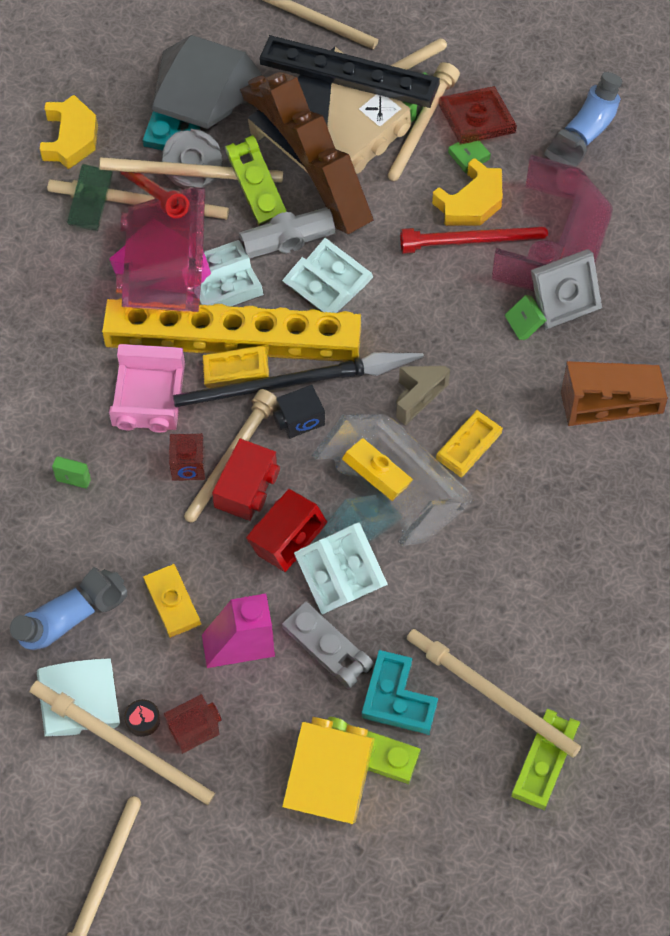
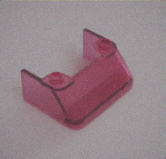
M531 155L526 188L574 202L559 243L548 240L537 241L531 246L528 256L496 248L492 280L535 292L531 274L533 269L586 249L593 252L596 265L611 221L613 207L580 168Z

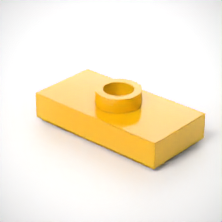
M265 345L203 355L204 385L206 388L268 378L267 348Z
M476 410L436 454V460L462 478L502 434L503 428Z
M364 438L346 451L342 458L346 464L391 501L408 488L413 481L409 475Z
M175 564L143 576L169 638L201 625L200 618Z

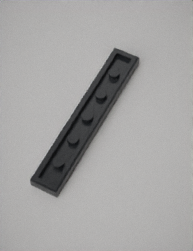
M269 35L259 58L260 65L427 108H431L440 85V78L272 35Z

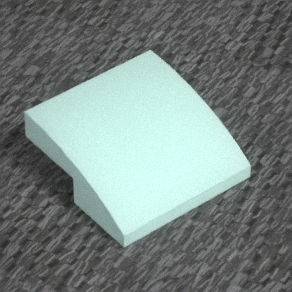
M324 238L307 259L302 257L282 281L321 312L337 313L369 283L373 275L332 242Z
M239 240L204 252L211 274L204 282L193 289L200 305L223 304L234 306L264 295L262 285L251 268L249 256Z
M360 522L294 552L321 614L388 585Z
M111 659L74 661L47 666L37 670L39 682L58 694L62 692L75 700L74 704L110 727L116 728L120 724ZM40 699L45 736L77 735L82 730H87V728L68 716L64 718L51 710L52 706Z

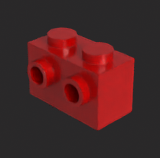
M239 438L212 492L214 508L251 521L255 511L260 512L265 504L267 497L265 491L269 483L274 484L278 477L280 466L277 465L276 451Z
M288 489L274 503L262 520L253 527L246 539L259 557L286 572L297 560L294 552L310 545L328 522L316 503Z

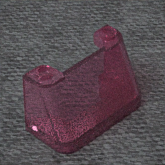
M190 187L179 191L189 201L188 212L181 218L175 219L164 213L161 208V202L157 199L129 206L128 213L122 212L121 231H126L123 274H117L116 293L122 294V307L199 312L203 265L205 188Z

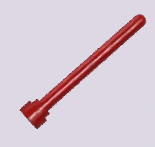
M120 171L121 175L160 201L163 212L168 216L177 219L183 217L188 212L189 201L179 191L172 190L167 192L141 173Z
M545 227L420 234V231H414V228L400 229V244L402 254L415 253V250L421 249V246L545 239L548 236V230Z

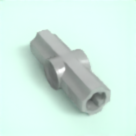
M327 207L297 216L291 212H284L273 217L269 224L239 232V239L249 259L277 250L287 254L290 253L291 249L294 251L301 249L305 242L335 234V225L331 211Z

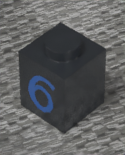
M313 385L276 398L277 411L273 412V416L278 429H285L289 439L325 425V410Z

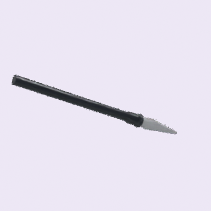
M373 352L362 359L355 358L353 361L341 362L338 365L173 395V401L176 408L257 393L260 389L268 391L337 377H354L355 374L358 377L364 374L378 376L423 358L424 354Z

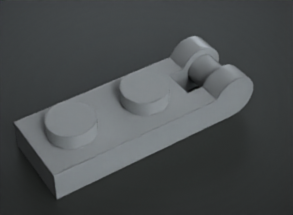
M307 601L282 623V628L347 689H350L357 683L356 678L362 672L367 673L374 666L373 661L365 652L355 647ZM348 657L353 663L346 668L341 663Z

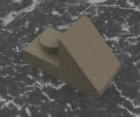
M446 366L401 367L399 369V383L407 388V390L396 401V418L406 426L449 385L450 369Z

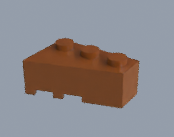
M567 361L561 397L568 426L664 413L668 397L659 365Z

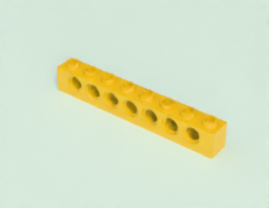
M120 298L117 300L107 299L102 333L105 346L111 348H118L119 344L176 347L183 348V352L213 354L265 345L268 357L345 362L359 358L361 314H353L348 311L339 313L321 312L315 309L298 311L283 307L265 309L255 306L231 307L223 304L198 305L192 302L165 303L160 300H151L149 302L132 301L128 298ZM138 321H142V322H143V323H141V324H134L135 322H138ZM169 323H174V324H175V325H173V326H165L166 324H169ZM200 325H205V326H206V327H204V328H196L197 326H200ZM231 327H237V328H238V329H236V330H229V328H231ZM269 329L270 331L261 332L260 330ZM301 331V333L299 334H293L291 332ZM324 333H332L333 335H331V336H325V335H323V334H324Z

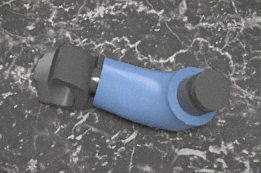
M604 72L598 85L590 88L578 114L554 137L552 143L543 155L550 159V163L560 169L564 167L571 172L577 168L587 152L586 146L607 128L617 113L621 100L618 95V88L621 87L623 82L618 75Z
M93 567L79 584V587L83 590L81 593L75 587L34 611L15 617L10 625V633L24 648L31 650L46 648L95 612L91 607L93 604L101 612H108L120 605L127 597V589L123 585L124 580L117 572L112 573L105 569L99 571L98 568Z

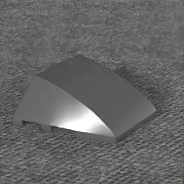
M190 35L163 51L152 111L208 129L231 115L233 108L239 104H249L244 101L240 89L248 86L249 80L262 74L246 52Z

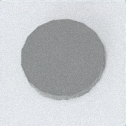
M191 129L190 131L182 130L176 132L167 140L162 152V162L222 166V155L218 143L209 134L197 129ZM166 175L175 185L190 190L208 186L216 179Z

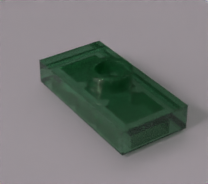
M82 164L67 221L68 225L98 232L113 176L112 171L99 170L98 167Z

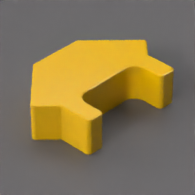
M72 95L64 102L45 103L44 109L47 120L60 121V130L57 141L40 143L42 161L61 162L67 169H71L96 150L98 132L96 114L75 95Z
M474 158L468 163L467 175L473 180L457 194L450 195L440 187L433 191L432 204L444 213V224L446 226H480L501 209L503 199L501 168H487Z

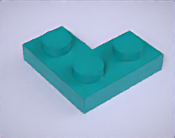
M379 650L363 706L362 718L430 735L438 698L405 690L413 658Z

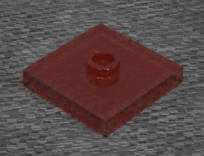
M495 86L439 97V107L460 145L516 133L517 125Z

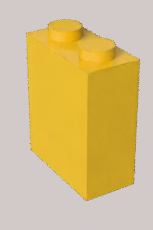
M312 717L311 723L302 722L282 807L354 824L359 810L375 738L367 736L368 729L347 725L346 731L332 728L333 721Z

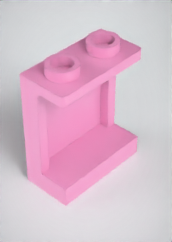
M119 344L117 352L119 369L113 406H110L109 409L112 426H117L119 429L126 431L134 430L135 428H149L157 433L176 430L179 407L175 408L173 395L181 394L185 367L183 348Z

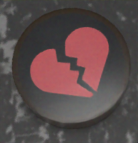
M136 700L125 711L124 719L126 726L136 736H149L160 725L159 710L149 700Z

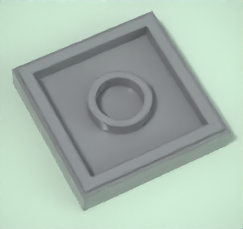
M589 249L531 270L537 305L547 320L542 325L544 329L552 328L602 308L593 252Z

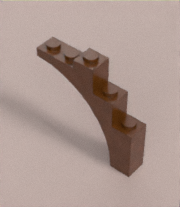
M278 72L269 77L261 75L249 80L248 86L240 89L244 101L260 110L291 145L315 184L325 206L330 209L335 228L350 234L374 221L350 155L335 148L323 115L310 111L298 78L284 72Z

